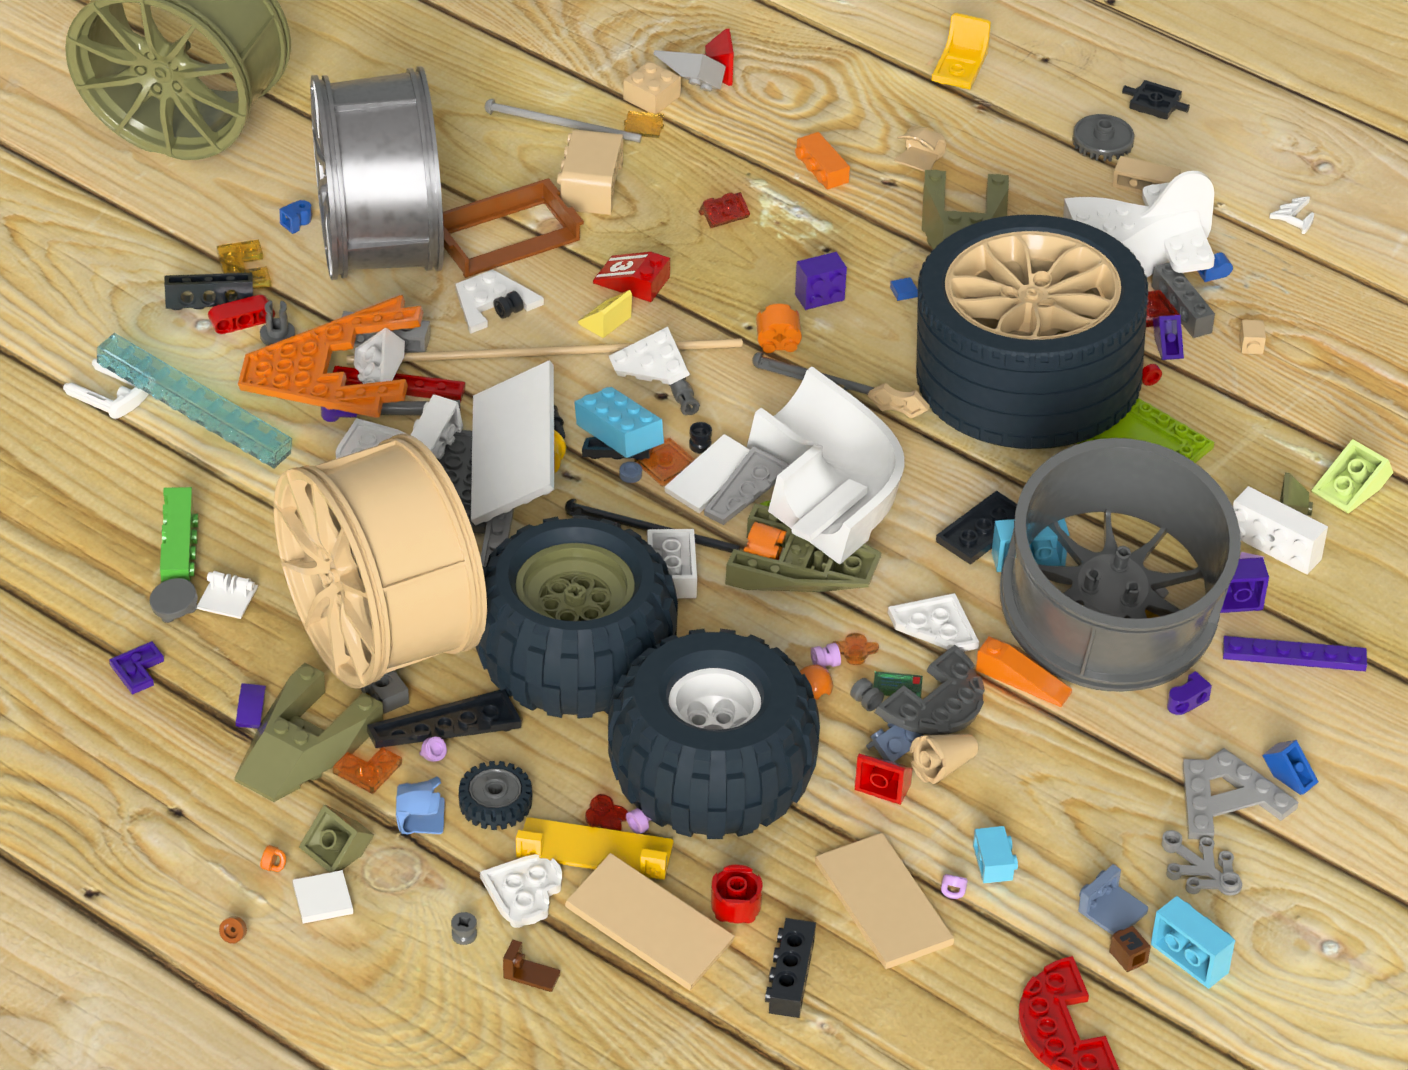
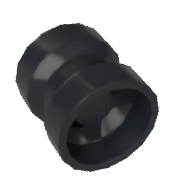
M516 291L507 293L506 297L501 296L493 301L494 309L502 319L509 317L512 312L517 313L524 308L523 301Z
M705 422L693 423L689 431V448L691 451L701 454L712 445V427Z

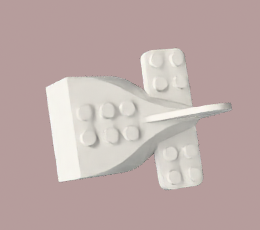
M1187 171L1179 174L1169 183L1145 186L1142 191V199L1145 206L1097 197L1064 198L1063 218L1088 224L1116 238L1130 249V252L1140 261L1141 266L1144 268V274L1147 277L1153 274L1154 266L1170 262L1172 269L1178 273L1205 270L1214 266L1215 257L1207 240L1212 225L1214 188L1209 177L1200 171Z

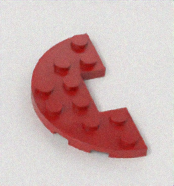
M1073 956L1062 958L1046 965L1044 971L1036 977L1033 976L1025 986L1018 1010V1023L1022 1038L1033 1055L1051 1070H1120L1106 1036L1080 1040L1067 1006L1088 1002L1089 994Z

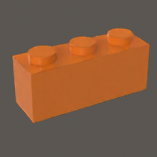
M819 132L797 138V148H795L797 158L806 165L808 171H811L818 182L822 183L827 190L849 183L850 166Z

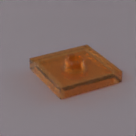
M669 437L664 440L663 444L653 447L649 459H634V462L638 463L657 483L664 486L695 459Z

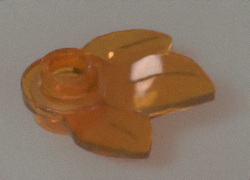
M860 633L848 634L845 641L832 642L837 644L840 654L844 655L847 663L851 665L865 663L868 655L875 654L879 650L878 643L867 642L866 637Z

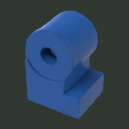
M299 200L279 209L280 224L292 234L300 231V225H307L312 220L311 204L308 201Z
M1224 253L1214 254L1215 260L1212 268L1197 271L1204 282L1227 277L1232 272L1233 265Z

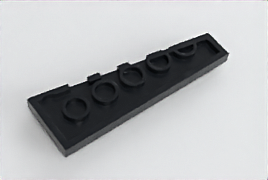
M503 689L502 691L497 690L368 724L367 733L374 747L382 748L424 742L430 737L447 739L498 731L507 732L512 729L522 728V720L505 689Z

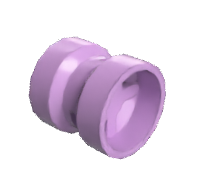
M836 643L827 644L823 648L820 646L811 648L813 665L817 664L824 668L829 665L831 667L841 665V655Z

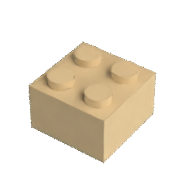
M650 61L624 79L623 100L653 115H657L679 98L681 94V76Z

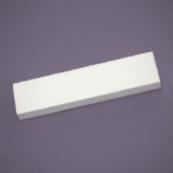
M848 479L791 527L792 534L811 542L868 493V487Z

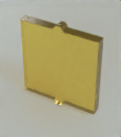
M628 111L627 119L624 120V131L641 134L642 137L660 138L661 129L664 128V114Z

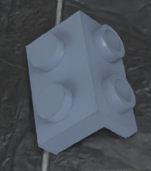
M889 723L887 725L890 729L884 732L881 728L871 735L870 738L873 741L867 744L866 747L869 750L874 746L884 760L894 762L910 751L912 741L917 737L923 736V734L908 731Z

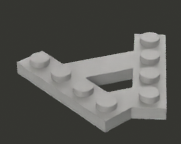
M1225 748L1208 760L1183 759L1188 839H1201L1203 837L1213 839V817L1259 804L1282 821L1298 807V801ZM1222 777L1237 788L1236 790L1211 796L1210 780Z

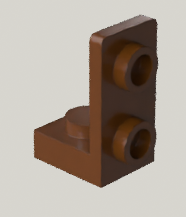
M512 939L503 957V978L552 992L560 977V970L525 960V954L522 953V942Z

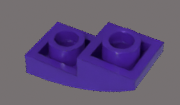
M241 683L236 727L255 729L260 727L266 690L265 685Z

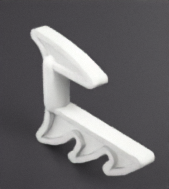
M1310 197L1292 199V203L1280 205L1279 210L1270 213L1269 218L1286 221L1300 228L1301 233L1305 234L1313 223L1314 213H1310L1304 220L1294 216L1309 203Z

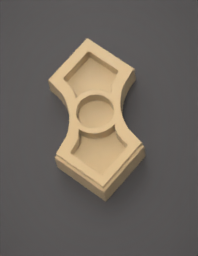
M887 383L870 390L867 395L881 411L896 410L904 413L909 418L928 411L930 407L916 390L902 392L893 389Z

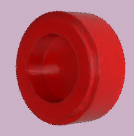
M1149 364L1143 368L1142 382L1144 385H1154L1161 379L1162 371L1158 365Z

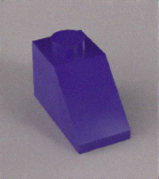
M1181 315L1153 318L1154 338L1161 360L1184 359Z

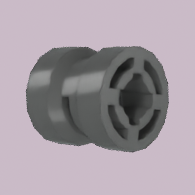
M867 678L858 680L850 691L851 697L861 702L862 707L867 711L875 710L884 699L883 692L878 688H874L872 682Z

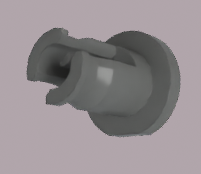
M271 300L265 304L266 324L260 329V339L268 346L295 336V328L288 322L287 305L284 301H280V318H273V304Z

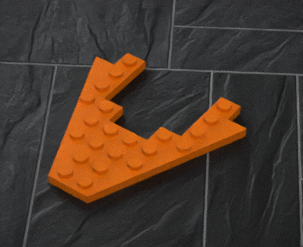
M399 295L245 354L238 386L241 391L325 407L328 410L335 409L379 418L383 403L405 401L408 387L406 380L345 386L347 378L344 372L327 373L332 351L353 349L357 334L380 332L384 328L393 331L420 327L423 317L422 307L404 308V297Z

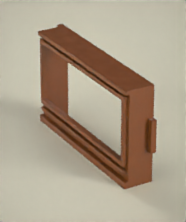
M547 178L444 211V248L461 269L464 277L467 278L579 241L580 225H583L584 221L573 207L568 208L559 197L560 191ZM541 204H545L564 227L470 259L450 235L451 233Z

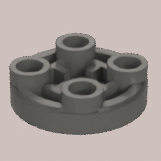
M173 578L156 586L150 595L149 601L155 615L160 617L163 622L169 623L176 618L195 612L197 610L198 595L190 581L182 578Z

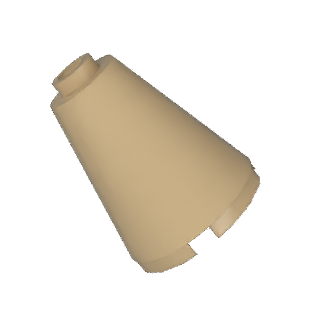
M971 734L923 735L917 737L912 741L910 753H913L914 760L911 761L912 768L923 782L938 783L977 755L978 742Z

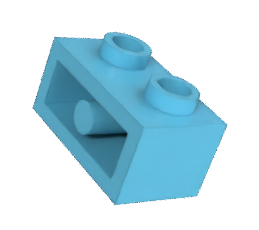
M1005 827L975 829L973 848L983 883L1013 880L1014 870L1018 869L1017 856L1012 855L1011 836H1007Z

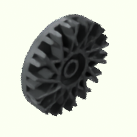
M1094 114L1082 118L1075 124L1072 141L1075 149L1079 148V153H1083V156L1090 152L1091 159L1095 157V160L1098 161L1099 155H1103V161L1107 159L1111 162L1113 155L1118 160L1120 156H1124V153L1127 155L1131 153L1135 134L1132 127L1121 118L1107 114Z

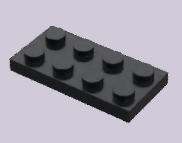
M996 490L936 535V542L971 565L992 549L995 521L1015 519L1017 503Z

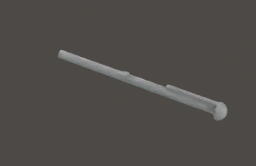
M489 99L485 103V110L489 114H492L493 111H499L505 114L579 130L623 134V139L639 143L642 138L641 134L496 104L495 99Z

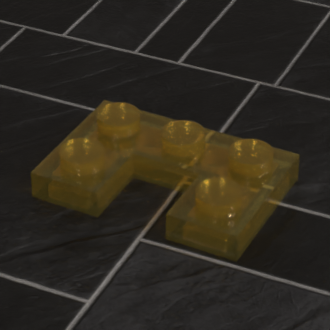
M259 239L216 246L223 273L252 272L253 289L271 287V278L267 266L245 270L243 263L263 259ZM228 290V293L236 292L235 290Z

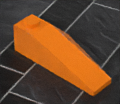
M989 636L978 650L976 671L1059 707L1063 706L1072 693V688L1015 645Z

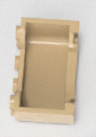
M573 129L572 133H568V146H565L564 158L566 159L561 161L562 172L558 173L557 184L561 185V188L558 189L560 191L559 197L568 208L573 207L577 212L611 215L612 196H614L617 171L622 169L623 134Z

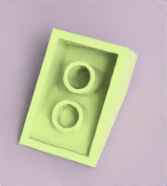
M1352 439L1311 491L1344 512L1350 513L1379 491L1393 474V470L1388 459Z

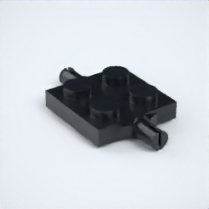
M1144 80L1141 86L1136 89L1124 85L1122 94L1133 96L1130 101V109L1153 115L1157 118L1168 120L1171 113L1176 109L1188 113L1190 108L1189 104L1179 102L1182 98V91Z

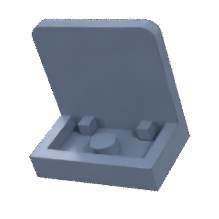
M1114 864L1106 871L1102 870L1091 884H1086L1081 889L1078 912L1111 935L1118 930H1124L1135 925L1148 912L1147 905L1119 887L1121 869Z

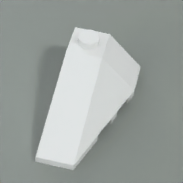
M384 328L356 347L354 366L359 371V380L363 384L392 381L404 358L405 341L389 329Z

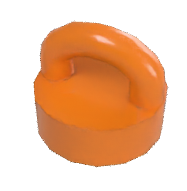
M267 846L261 858V869L275 872L284 869L286 865L285 853L279 850L278 847ZM277 856L280 858L279 865H275Z

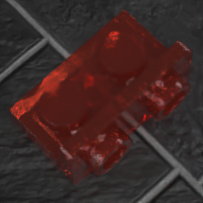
M732 192L727 193L718 199L709 198L702 203L699 209V214L705 215L710 228L742 220L750 215L741 192L735 194Z

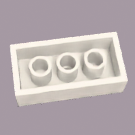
M1249 486L1234 500L1233 509L1237 516L1242 542L1307 575L1322 560L1328 526Z

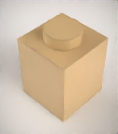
M1242 320L1239 335L1242 354H1263L1266 340L1264 321Z

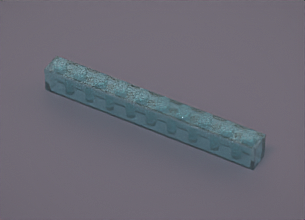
M113 333L97 347V363L103 368L110 370L120 378L135 385L138 389L162 401L173 410H177L190 420L197 422L208 431L217 434L225 441L232 443L262 463L275 469L291 454V437L118 334Z

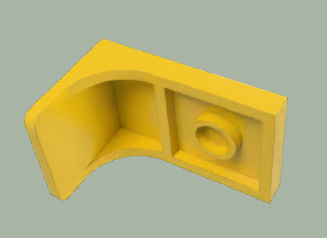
M959 13L952 14L947 44L932 74V81L971 90L988 54L991 28L989 20Z

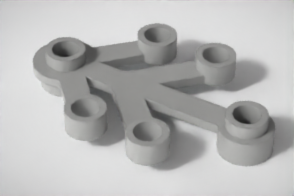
M1169 830L1163 834L1161 845L1168 853L1176 852L1193 864H1169L1166 872L1169 879L1178 880L1181 878V875H1199L1212 878L1207 880H1200L1197 877L1188 878L1186 882V891L1188 893L1197 894L1201 889H1218L1221 893L1231 896L1238 894L1242 889V881L1239 875L1233 872L1234 855L1231 852L1222 851L1219 853L1218 864L1223 867V873L1215 868L1213 855L1215 843L1213 839L1209 837L1200 839L1198 848L1203 853L1202 859L1182 845V835L1179 832Z

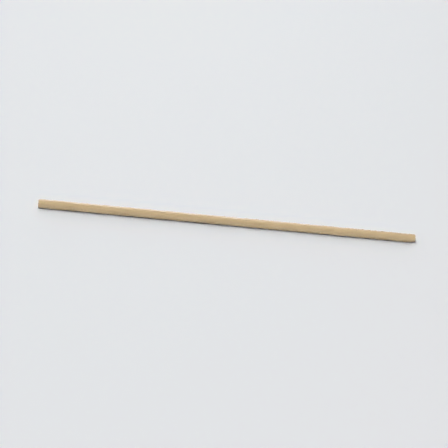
M742 338L675 341L679 350L743 347ZM634 343L405 353L402 362L615 353ZM347 355V364H354V355Z

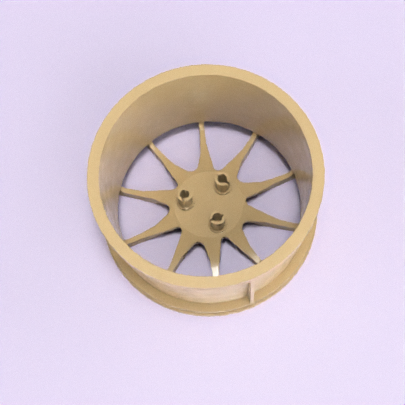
M402 433L383 440L377 446L315 466L306 465L292 468L281 474L274 494V524L284 575L294 605L311 642L324 663L340 681L355 689L363 688L380 680L385 673L442 653L457 654L469 651L479 644L486 626L487 596L478 546L467 513L452 481L427 446L414 436Z

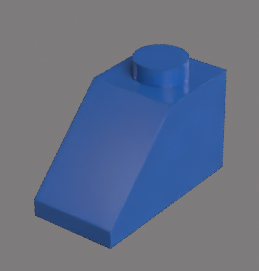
M1297 740L1279 742L1262 755L1272 775L1299 795L1305 794L1319 782Z

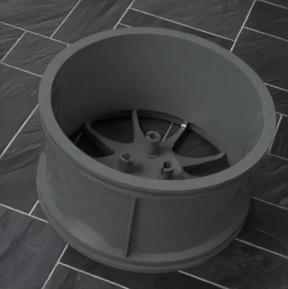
M1108 438L1083 442L1060 451L1044 462L1031 475L1020 494L1016 507L1014 529L1009 551L1001 571L999 585L1002 612L1012 635L1025 652L1045 669L1068 682L1082 687L1101 691H1137L1163 685L1176 679L1194 666L1205 654L1217 630L1220 612L1240 557V528L1233 506L1219 484L1204 469L1187 457L1158 444L1135 439ZM1104 512L1103 551L1092 552L1078 545L1060 528L1058 521L1077 514ZM1111 513L1142 519L1159 527L1160 530L1148 543L1131 553L1128 547L1117 546L1112 531ZM1048 526L1058 536L1057 540L1078 566H1046L1037 564L1029 545ZM1169 533L1188 550L1198 567L1190 571L1178 573H1161L1146 569L1143 562L1163 537ZM1200 578L1204 579L1205 596L1182 610L1153 591ZM1049 580L1072 586L1062 593ZM1147 609L1160 617L1147 618L1145 610Z

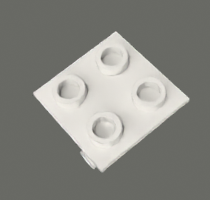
M218 571L209 572L207 581H210L200 599L197 609L241 619L258 585H255V582H252L250 578L245 579L234 575L231 579V574H227L225 577L224 573H219Z

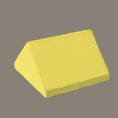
M628 290L605 300L578 321L579 325L602 338L606 337L631 318V291Z

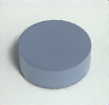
M636 462L623 463L619 469L620 479L627 483L638 482L642 478V467Z

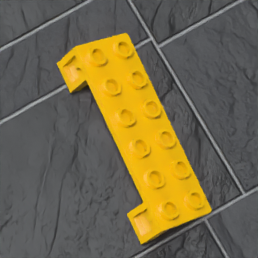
M527 817L523 831L518 830L516 835V857L522 858L539 854V858H545L550 861L553 858L558 864L596 869L611 853L644 876L665 880L674 840Z

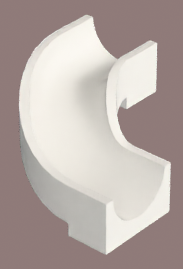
M810 367L806 371L804 379L794 396L776 415L772 416L763 408L755 412L747 448L751 450L754 446L790 464L777 475L768 510L769 513L791 528L848 479L868 487V493L810 542L835 562L841 564L869 540L871 531L883 520L894 503L904 470V453L898 439L889 427L869 408L814 367Z

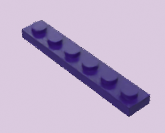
M1224 636L1223 659L1365 672L1367 668L1366 648Z

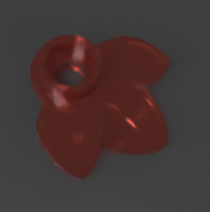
M598 794L591 800L590 808L585 813L586 822L590 827L601 826L604 829L621 831V822L627 821L626 814L628 811L622 806L614 805L611 797L605 794Z

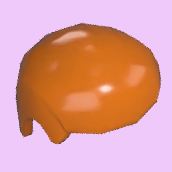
M816 664L806 666L800 670L801 675L805 674L811 684L815 699L818 700L825 693L827 695L832 693L834 685L826 668Z

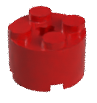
M738 864L728 865L724 867L723 871L713 876L711 908L718 921L752 923L759 914L762 905L763 882L759 874L758 876L752 872L753 869Z

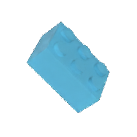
M1065 518L1059 520L1060 528L1069 536ZM1014 519L995 521L991 553L997 572L1002 571L1009 551L1014 529ZM1048 526L1029 545L1032 555L1037 564L1065 566L1067 551L1057 540L1058 536Z
M1178 896L1156 911L1151 945L1208 989L1229 973L1235 939L1228 932L1220 929L1209 918L1204 917Z

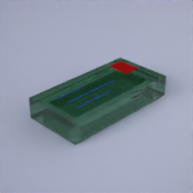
M875 671L873 687L881 690L885 696H891L904 685L921 698L923 676Z

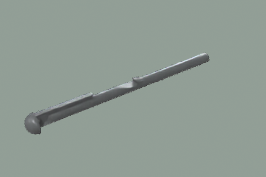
M757 352L752 358L753 365L758 369H764L799 380L804 379L808 370L763 357V352ZM822 373L837 385L845 386L844 390H852L868 395L869 391L875 388Z

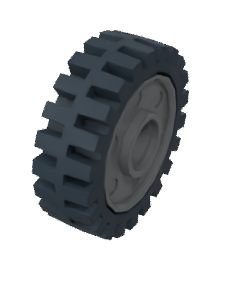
M489 761V766H486L485 762L479 764V769L476 766L472 767L471 772L467 771L464 774V778L460 780L458 797L461 813L465 815L466 820H472L473 825L477 826L481 823V828L487 829L488 825L491 826V830H497V826H500L501 830L507 829V824L511 827L515 826L516 821L522 822L524 816L527 817L532 806V785L526 772L523 773L520 767L515 769L514 764L509 763L508 766H505L504 761H499V765H495V761Z

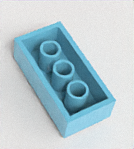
M613 387L603 388L602 391L585 395L583 398L574 401L576 425L626 458L664 443L662 419Z

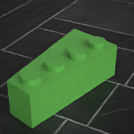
M192 487L164 488L165 504H163L160 559L161 583L173 578L191 581V576H195V562H192V560H196V546H193V544H197L198 541L197 530H194V527H199L198 513L194 514Z

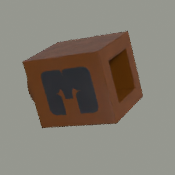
M1130 926L1124 930H1118L1112 935L1109 952L1124 970L1129 972L1148 963L1151 946L1134 926Z

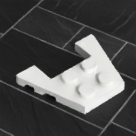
M493 269L455 284L456 293L470 334L488 327V320L481 312L493 308L494 299L501 296L506 297L507 293L516 291L520 295L526 311L544 305V298Z

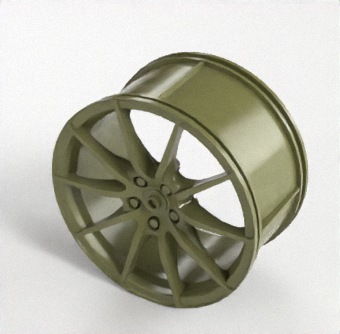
M91 0L73 19L66 36L65 50L68 69L77 91L90 110L109 129L129 143L145 151L165 154L168 157L180 160H198L221 153L239 137L248 121L251 106L258 98L270 91L284 74L290 59L291 37L287 19L278 0ZM123 3H140L145 37L132 31L124 12ZM154 6L182 18L192 26L185 35L170 43L158 30L150 7ZM195 29H198L221 53L226 63L205 64L191 59L186 54L191 48V43L188 39ZM232 72L237 91L209 89L198 77Z

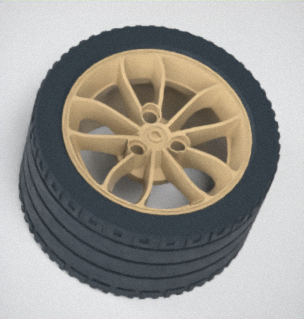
M1033 214L997 217L969 225L951 234L931 251V254L926 257L918 277L916 378L923 399L930 405L929 408L932 409L934 414L938 415L942 421L955 430L977 440L1004 447L1020 449L1062 447L1085 441L1109 430L1131 411V407L1135 405L1136 399L1139 397V391H1141L1148 302L1147 276L1144 274V268L1141 266L1140 261L1136 259V256L1130 252V249L1108 233L1088 224L1057 216Z

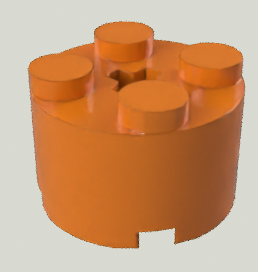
M772 304L767 306L764 312L761 313L760 311L757 314L758 342L765 353H773L775 350H785L787 352L797 350L802 334L800 315L796 309L795 311L792 310L791 306L787 304Z
M754 522L747 538V546L744 547L743 552L779 560L783 551V547L780 544H783L787 531Z

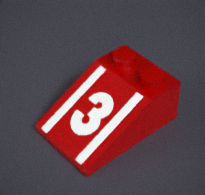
M654 252L612 255L594 278L593 284L621 293L630 290L633 297L652 302L670 278V258Z

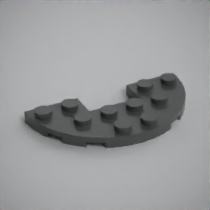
M954 645L932 662L927 669L930 675L942 683L937 689L922 700L903 685L878 705L874 713L887 723L916 733L927 735L955 733L965 729L978 716L984 703V684L981 676H977L973 669L974 663L960 648Z

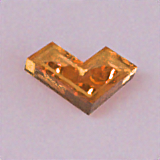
M383 747L368 762L347 752L333 766V774L374 794L402 765V757Z

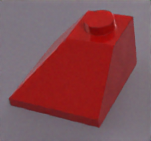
M729 28L723 30L705 45L704 55L726 66L722 83L732 86L734 52Z
M859 753L857 756L855 790L901 805L911 786L913 768Z

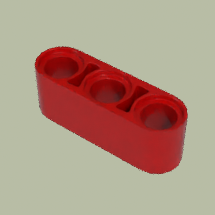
M256 295L217 305L209 310L208 318L218 334H226L266 323L265 304L269 300L265 295Z

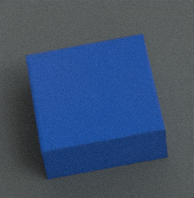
M911 277L890 282V288L897 301L918 297V289Z

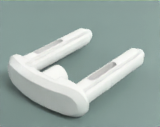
M98 358L92 361V366L95 370L130 384L135 388L129 389L121 386L117 391V399L113 401L74 383H66L63 386V390L67 395L108 412L111 418L118 419L131 412L146 399L152 390L153 382L148 374L141 376Z

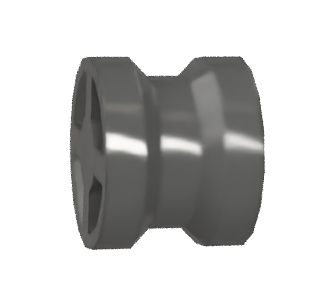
M468 912L457 913L453 916L451 920L453 941L460 945H468L474 942L477 938V920L475 916Z

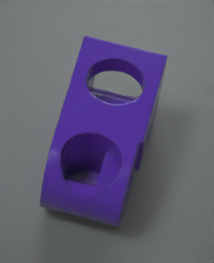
M1196 671L1188 675L1186 684L1173 687L1170 690L1167 709L1175 715H1182L1195 709L1210 699L1212 685Z

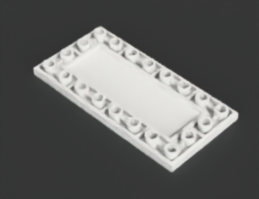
M550 360L473 396L471 521L475 525L488 522L495 516L508 513L513 508L522 504H528L533 499L542 495H548L554 490V365Z

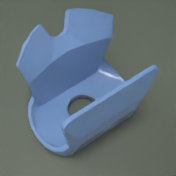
M439 777L424 782L398 785L396 819L401 834L443 833L445 799L440 797L439 792L433 793L434 789L441 784Z

